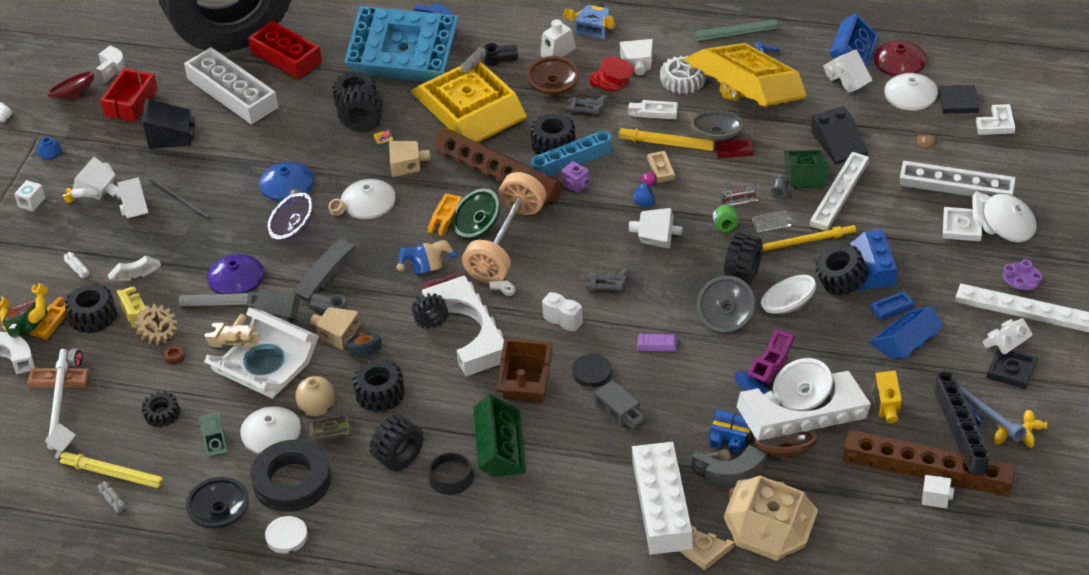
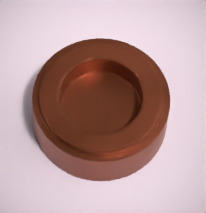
M178 346L166 349L164 352L166 363L169 365L180 364L184 360L183 349Z

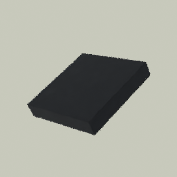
M975 85L939 86L943 114L979 113Z
M998 348L986 378L1026 390L1038 362V357L1015 350L1002 354Z

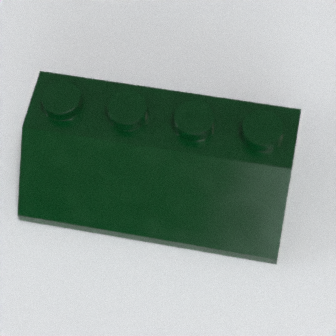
M488 394L473 407L478 469L493 477L524 474L526 469L520 410Z

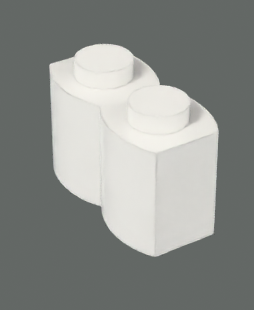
M549 292L542 300L543 317L548 322L560 324L562 328L569 331H576L583 323L582 306L576 301L566 300L562 295Z

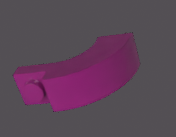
M775 329L766 351L760 358H754L747 375L766 383L773 382L788 360L787 355L795 336Z

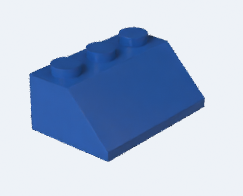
M855 13L841 22L830 54L835 59L857 49L867 68L879 35Z
M883 229L866 231L850 243L851 246L854 245L861 251L869 272L868 276H866V282H863V286L858 287V290L896 285L897 266Z
M932 306L911 310L869 342L891 359H906L912 355V350L925 345V340L935 337L938 334V330L943 327V324Z

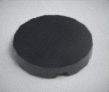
M598 354L583 355L572 366L573 378L578 384L585 387L587 385H592V387L604 385L609 381L612 373L609 360Z

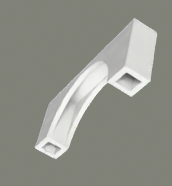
M461 276L422 290L424 297H427V293H430L431 296L433 293H436L437 296L441 295L445 299L448 312L470 316L482 326L479 335L470 344L457 350L458 364L465 376L501 364L504 342L503 334L500 329L497 330L494 318L489 317L486 305H482L479 294H475L472 282H468L465 276Z
M844 371L832 374L833 385L829 393L831 401L820 409L795 411L781 407L765 397L759 388L740 392L737 408L757 441L866 419L871 403L850 372Z

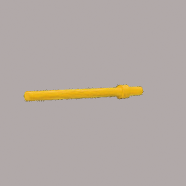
M855 225L843 228L838 226L824 232L763 244V252L832 237L834 239L841 238L842 235L856 233Z

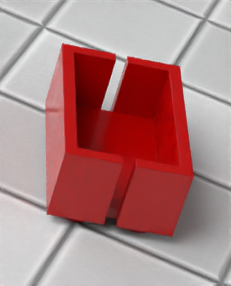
M123 68L100 99L104 116L117 119L121 117L122 120L136 122L144 110L145 99H152L158 90L155 74L140 71L138 76L137 70Z

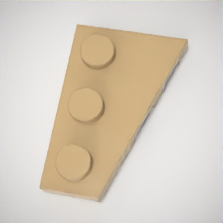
M691 526L693 550L685 549V551L679 552L706 570L732 550L734 542L728 539L725 542L717 539L715 534L708 533L707 535L697 531L696 527Z

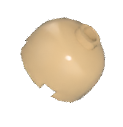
M320 376L304 379L298 385L295 393L298 409H301L309 416L327 413V409L331 406L333 408L336 402L332 384Z

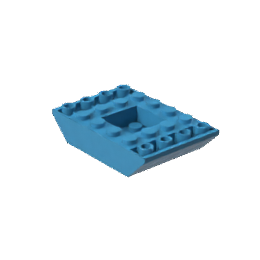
M360 6L344 64L355 71L365 72L374 77L428 82L445 73L459 17L457 15ZM403 46L408 47V49H406L405 51L400 50V48Z

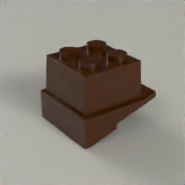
M504 338L496 392H502L504 399L543 402L553 357L552 342Z

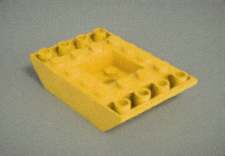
M746 43L707 48L685 58V61L691 64L692 68L704 71L705 75L716 78L719 83L731 86L732 90L742 92L746 98L758 101L759 105L764 107L806 99L807 96L798 71Z
M481 61L468 73L463 72L461 66L411 90V93L448 129L478 143L527 119V115L516 93Z

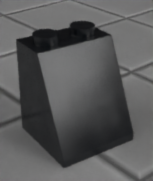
M145 99L142 123L149 149L191 146V140L194 138L193 127H195L196 123L190 109Z

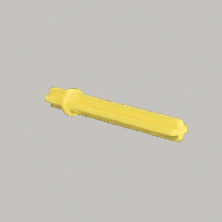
M64 452L60 455V463L73 466L76 470L84 469L157 489L162 486L163 478L160 476L87 458L83 454L76 455Z

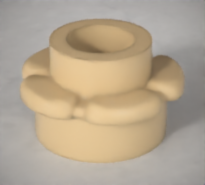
M333 199L329 203V210L333 216H339L344 213L346 203L343 200Z

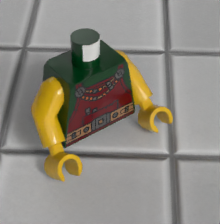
M39 283L38 286L35 284L32 286V292L37 294V298L10 307L8 310L10 302L1 296L0 318L3 329L8 332L9 336L16 338L19 335L33 331L49 313L45 308V298H43L47 293V287Z

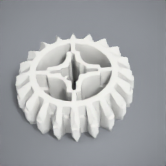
M681 55L679 58L673 57V60L668 59L667 62L663 63L660 70V80L663 87H666L667 91L672 90V93L678 92L679 95L681 93L687 95L688 92L694 93V90L699 91L700 87H704L707 75L700 69L692 68L691 64L685 61L686 57Z

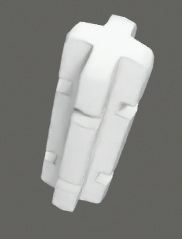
M72 252L64 255L65 262L82 279L90 275L89 270Z

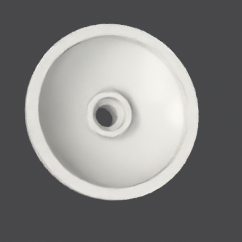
M904 73L893 77L887 82L884 94L888 102L893 106L903 110L914 111L928 108L934 104L938 97V88L931 79L924 75Z
M364 179L347 187L341 196V200L346 203L345 212L348 215L358 219H373L389 212L395 204L396 196L394 189L388 183L377 179Z
M997 194L986 202L984 207L985 218L990 227L1001 237L1012 242H1025L1035 234L1037 228L1036 219L1031 209L1022 200L1007 194Z
M809 275L787 278L771 287L764 294L761 305L766 312L772 314H785L796 311L804 306L813 296L816 290V282Z
M798 359L786 365L778 373L773 384V393H778L783 402L780 404L782 407L795 411H807L817 407L828 397L833 385L832 374L829 368L817 359Z
M277 406L265 407L253 412L245 419L240 430L241 439L246 448L259 454L277 442L298 440L301 434L300 420L294 412L287 408Z

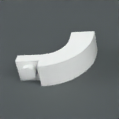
M0 332V356L12 360L15 373L29 372L31 368H35L27 342L20 336L13 338L8 335V332Z

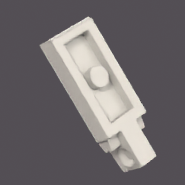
M643 100L642 103H629L628 115L677 119L678 103Z

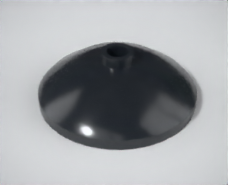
M214 477L199 483L191 490L186 500V510L189 518L195 524L211 529L222 528L235 523L245 514L249 505V495L245 486L236 479L229 477Z

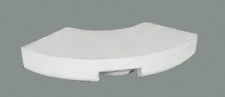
M144 256L133 263H119L108 274V277L113 281H131V278L149 275L158 269L161 263L157 259Z

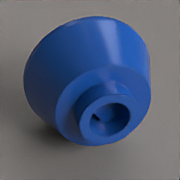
M44 137L39 141L37 153L41 158L49 160L56 158L60 154L61 145L54 138Z
M641 183L635 189V195H632L635 204L641 207L653 206L656 202L650 186L646 183Z

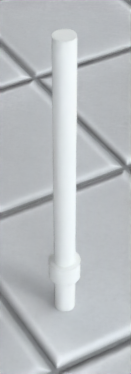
M66 349L60 350L59 361L56 362L55 370L57 376L49 434L59 423L64 377L68 369V363L66 362L68 351ZM47 444V448H48V449H50V450H53V449H54V448H52L50 445Z

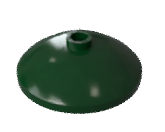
M477 189L467 194L456 206L452 217L454 231L465 239H474L487 233L495 225L500 215L501 202L498 195L490 189Z

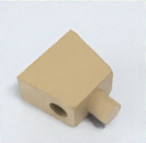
M389 141L392 177L419 172L420 162L430 161V151H419L418 142Z
M333 307L328 308L323 316L314 314L310 322L311 325L316 326L320 340L341 350H344L347 341L353 337L360 326L359 313L357 311Z

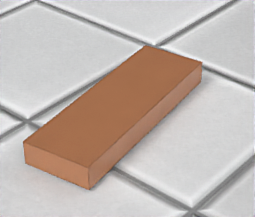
M31 368L27 381L28 388H55L57 376L55 368ZM68 368L65 373L63 388H86L90 375L89 368Z

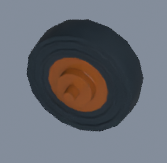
M360 333V335L350 338L346 346L350 355L367 356L378 351L382 347V341L379 334Z

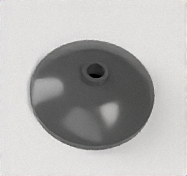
M711 110L693 116L690 121V128L696 135L704 139L725 141L738 136L743 131L744 121L734 113Z
M719 276L710 280L703 286L697 298V312L701 321L711 330L720 333H731L743 328L750 321L755 310V297L751 288L746 282L734 276ZM730 305L731 309L725 310V306Z

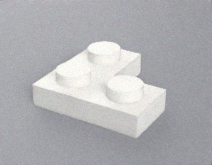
M1010 104L992 105L991 112L993 117H976L978 135L1015 133V124Z

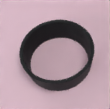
M443 453L437 456L430 464L429 483L435 491L441 494H459L467 490L473 483L474 472L470 461L460 453ZM450 461L463 463L469 468L467 474L456 482H442L436 479L432 473L437 466Z

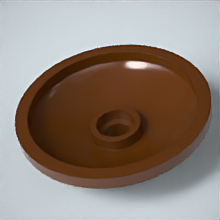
M560 56L540 58L534 61L527 70L529 85L536 91L544 94L564 93L573 88L579 79L577 66L571 60Z
M810 430L757 441L756 437H754V444L757 448L781 459H791L794 456L801 455L811 449L817 442L816 434Z

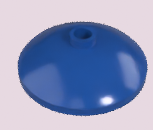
M297 162L277 163L269 167L261 175L259 180L260 190L266 197L272 200L290 201L289 193L292 190H301L305 195L311 189L313 174L307 166Z

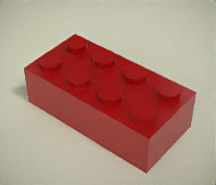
M273 20L248 37L251 54L298 80L322 63L320 46Z

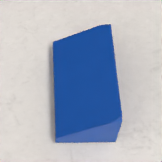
M748 371L735 372V382L744 391L759 388L763 395L770 391L762 381L748 376Z

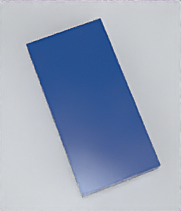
M905 291L872 303L870 309L882 321L914 308L915 303Z

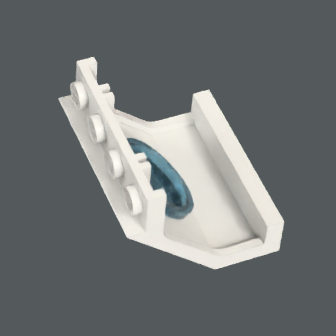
M248 308L246 315L252 317L249 326L256 327V330L252 332L260 334L258 344L255 347H246L245 345L239 347L234 345L224 356L207 355L204 362L210 364L214 372L273 399L309 364L319 336L262 310Z

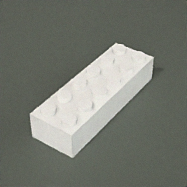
M212 47L184 63L189 81L251 125L278 108L276 92Z
M673 442L632 446L633 468L650 555L685 551V549L693 550L692 529Z

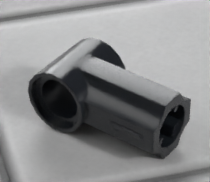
M488 43L484 46L486 50L484 63L486 65L495 66L499 61L518 59L516 44L498 46L495 43Z

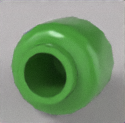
M722 205L716 208L713 213L715 227L725 233L733 231L738 225L736 210L729 205Z

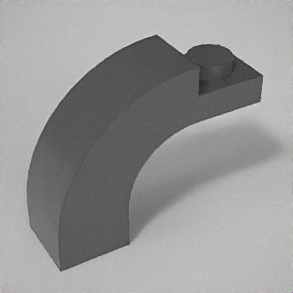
M750 445L738 458L730 461L716 460L698 451H695L692 455V470L705 475V483L716 487H735L738 480L760 476L767 467V453Z

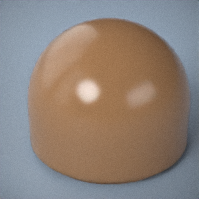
M918 135L917 143L920 147L931 148L935 144L936 136Z

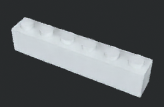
M903 161L900 186L972 197L976 191L990 197L997 194L1013 196L1015 177Z

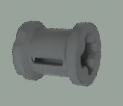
M782 174L775 175L772 181L774 185L771 188V195L777 199L785 198L787 195L786 187L789 184L788 177Z

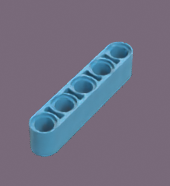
M600 131L532 158L531 166L542 173L553 176L561 173V170L572 161L579 165L592 161L612 151L611 134L607 131Z

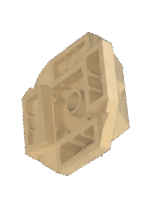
M762 476L737 481L725 511L724 519L733 535L736 546L778 561L784 558L785 555L805 548L818 509L811 503L803 491L789 487L784 482H776Z

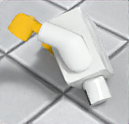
M93 157L75 177L73 190L70 188L65 190L66 194L63 195L65 202L70 203L75 198L80 197L100 200L106 193L116 197L115 187L117 186L114 185L116 175L110 164L102 163Z

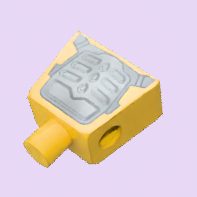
M896 371L875 373L872 396L878 417H886L888 423H895L899 420L898 415L902 403Z

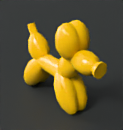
M1026 410L1022 426L1026 428L1027 433L1022 442L1027 447L1032 448L1034 446L1032 429H1047V422L1043 423L1041 420H1035L1034 413L1031 410ZM997 423L999 430L994 435V444L1001 445L1007 439L1008 433L1004 427Z

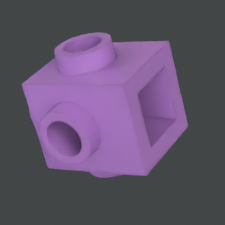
M572 161L561 170V181L564 182V186L579 193L590 184V173L586 167Z

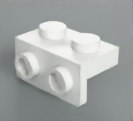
M1023 318L1016 321L1010 319L1001 325L1003 328L1000 330L997 328L988 333V338L982 342L986 348L997 345L1002 354H1006L1030 338L1032 332Z

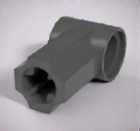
M313 294L309 304L310 309L323 313L330 307L348 310L346 299L342 295L328 297Z

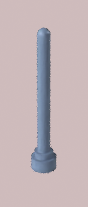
M960 386L965 399L1004 427L1010 438L1019 442L1025 437L1027 430L1019 423H1011Z

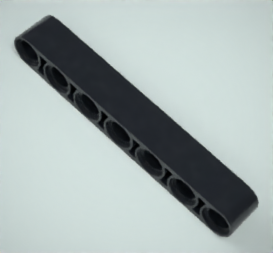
M947 371L940 372L936 379L935 395L969 472L974 475H984L988 469L990 452L955 375Z

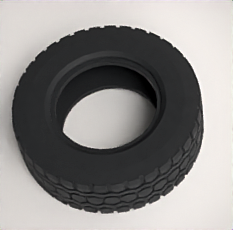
M158 0L175 32L185 42L204 51L212 47L217 52H230L231 50L235 51L242 49L241 47L250 46L248 37L272 20L276 23L281 22L292 0H235L219 7L203 6L198 4L197 0Z

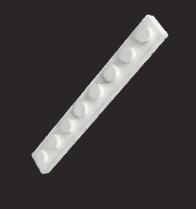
M961 283L956 294L955 302L1089 332V312Z

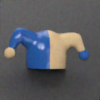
M446 240L433 244L423 243L415 248L403 247L399 251L397 269L398 271H403L405 269L404 262L406 259H409L415 274L433 271L443 267L441 259L443 251L448 252L450 258H456L457 252L451 248Z

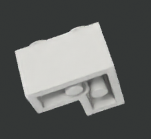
M857 49L823 65L830 81L840 78L843 87L848 93L872 81Z
M139 177L118 182V187H115L117 199H121L123 205H119L122 216L126 215V218L129 219L148 214Z

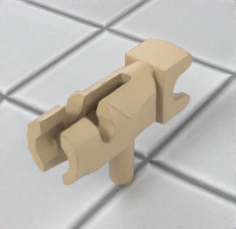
M240 314L233 326H225L224 323H213L211 326L215 328V331L206 333L205 339L211 347H222V345L255 347L259 342L260 334L252 332L256 330V327L242 326L246 316Z

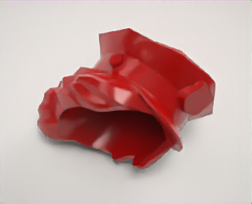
M615 56L604 58L601 68L597 72L591 73L590 85L607 91L621 90L629 84V77L634 73V67L627 60Z

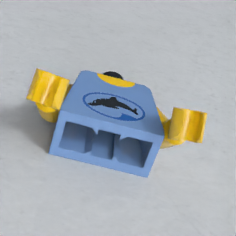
M602 3L597 6L587 5L577 13H574L575 11L571 9L564 10L563 18H568L574 22L576 34L605 39L608 29L613 30L615 28L614 18L610 15L609 9Z

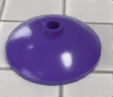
M231 254L219 259L210 267L207 281L210 288L217 294H243L253 291L260 285L263 280L264 271L262 264L256 258L245 254Z

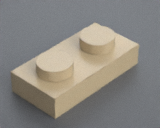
M665 151L647 154V160L656 175L657 183L675 180V173Z

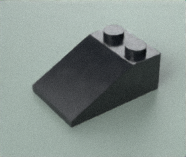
M845 106L812 115L811 132L835 164L847 161L852 152L861 155L868 154L857 125Z

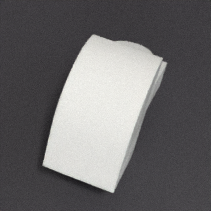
M109 46L98 54L101 65L96 70L100 82L105 84L112 77L118 75L123 68H126L122 52L119 49Z

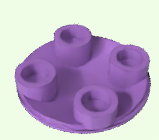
M1026 259L1021 262L1007 264L1003 270L1004 280L1016 289L1031 290L1038 287L1042 281V274L1037 268L1032 266L1031 261Z

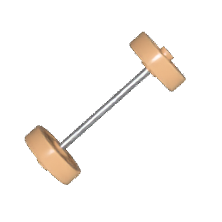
M515 172L505 177L499 188V196L504 205L511 211L495 241H473L468 245L462 256V264L465 270L481 282L490 283V281H502L510 269L511 261L505 250L499 246L501 239L515 213L523 215L536 214L541 210L546 200L544 186L529 174Z

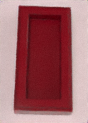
M751 139L715 142L717 159L753 156Z

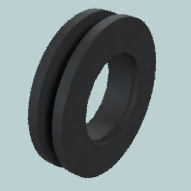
M285 440L270 445L255 458L250 472L253 490L257 499L264 506L280 512L300 511L316 504L327 493L331 483V473L326 454L317 445L304 440ZM299 464L311 470L310 476L303 483L296 486H277L270 480L279 468L286 465Z

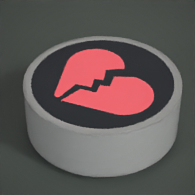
M72 348L69 351L67 361L71 368L81 367L83 363V352L81 349Z

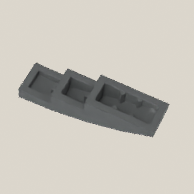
M340 238L316 261L299 283L294 293L311 302L313 294H317L320 288L324 290L332 276H338L356 246Z

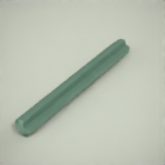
M776 19L696 31L695 39L696 41L774 30L778 28V22Z

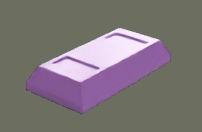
M638 335L637 351L676 352V335Z

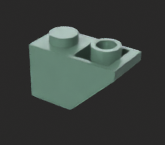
M219 411L200 415L199 422L207 457L227 452Z

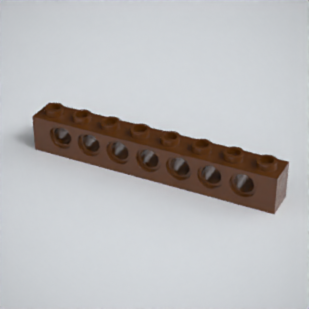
M441 127L433 146L439 149L438 153L447 157L452 155L453 160L459 163L464 161L467 163V167L474 170L479 168L481 169L480 173L491 177L492 174L496 176L495 180L503 183L505 177L512 170L513 173L521 172L533 176L542 183L546 190V200L544 202L546 204H549V202L556 203L564 186V182L451 129Z
M849 430L843 452V461L851 464L925 479V475L950 478V485L1010 497L1016 468L1014 464L989 459L986 474L974 475L969 472L961 453Z

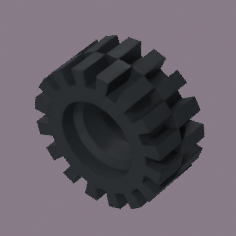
M427 293V297L421 295V299L417 298L415 300L416 303L413 302L411 310L414 320L423 329L425 326L427 329H430V326L437 328L436 325L441 326L442 321L445 322L447 320L446 317L448 318L449 316L445 299L441 295L437 296L436 293H433L432 296L430 293ZM435 309V310L432 311V312L425 313V312L428 311V310Z
M156 391L157 395L151 393V398H145L146 402H143V407H141L147 424H151L152 427L158 425V428H162V425L165 424V427H167L169 422L173 424L174 419L177 420L179 418L180 408L175 395L173 396L170 392L167 394V391H163L162 394L160 391ZM159 407H168L163 412H154Z

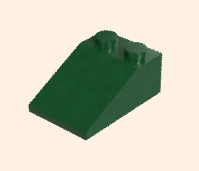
M820 150L784 151L790 186L796 189H802L804 186H811L812 188L828 186V163Z

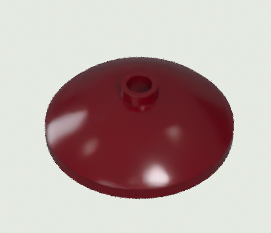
M895 40L887 42L876 49L874 64L880 71L891 76L904 73H918L925 67L926 54L919 46L912 42Z
M86 71L58 83L47 91V96L59 100L70 98L76 100L82 97V93L89 88L94 80V71Z

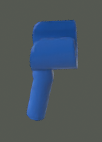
M762 41L755 42V45L758 47H755V49L763 53L765 51H779V47L764 46Z

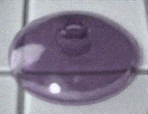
M295 193L281 201L273 210L268 221L270 236L275 240L284 241L299 235L308 226L313 217V199L306 193Z

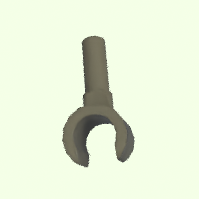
M726 448L718 452L705 454L711 458L720 457L721 461H727L732 458L730 451Z

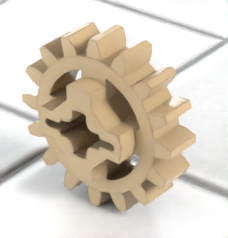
M153 304L152 308L146 305L145 309H140L138 315H136L134 328L137 329L136 334H142V340L149 339V344L155 341L156 345H159L160 340L166 343L167 339H172L177 329V320H174L175 314H169V308L163 310V305L159 308H156L155 304Z

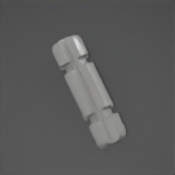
M481 47L477 48L461 65V70L468 73L486 55V50Z
M106 481L98 485L99 492L104 495L103 497L111 507H114L115 512L121 513L125 511V503L113 488L110 487L109 483Z

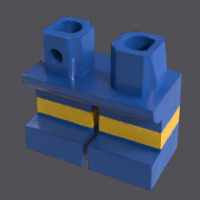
M716 409L714 422L710 426V447L719 449L722 444L728 445V450L735 454H738L741 449H746L753 433L743 416L736 414L734 418L733 413Z

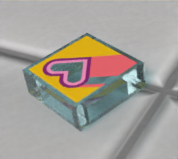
M390 130L372 134L378 149L389 147V141H394Z

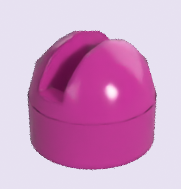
M650 171L640 177L642 182L649 186L656 182L654 171Z

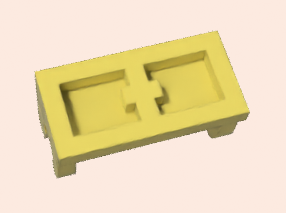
M135 287L117 290L120 305L132 328L135 325V318L139 310L145 309L139 293L129 296L131 292L136 291Z

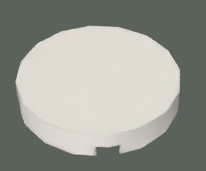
M284 516L273 520L265 531V539L269 548L282 554L289 553L288 551L292 550L294 552L299 550L308 538L305 523L293 516Z

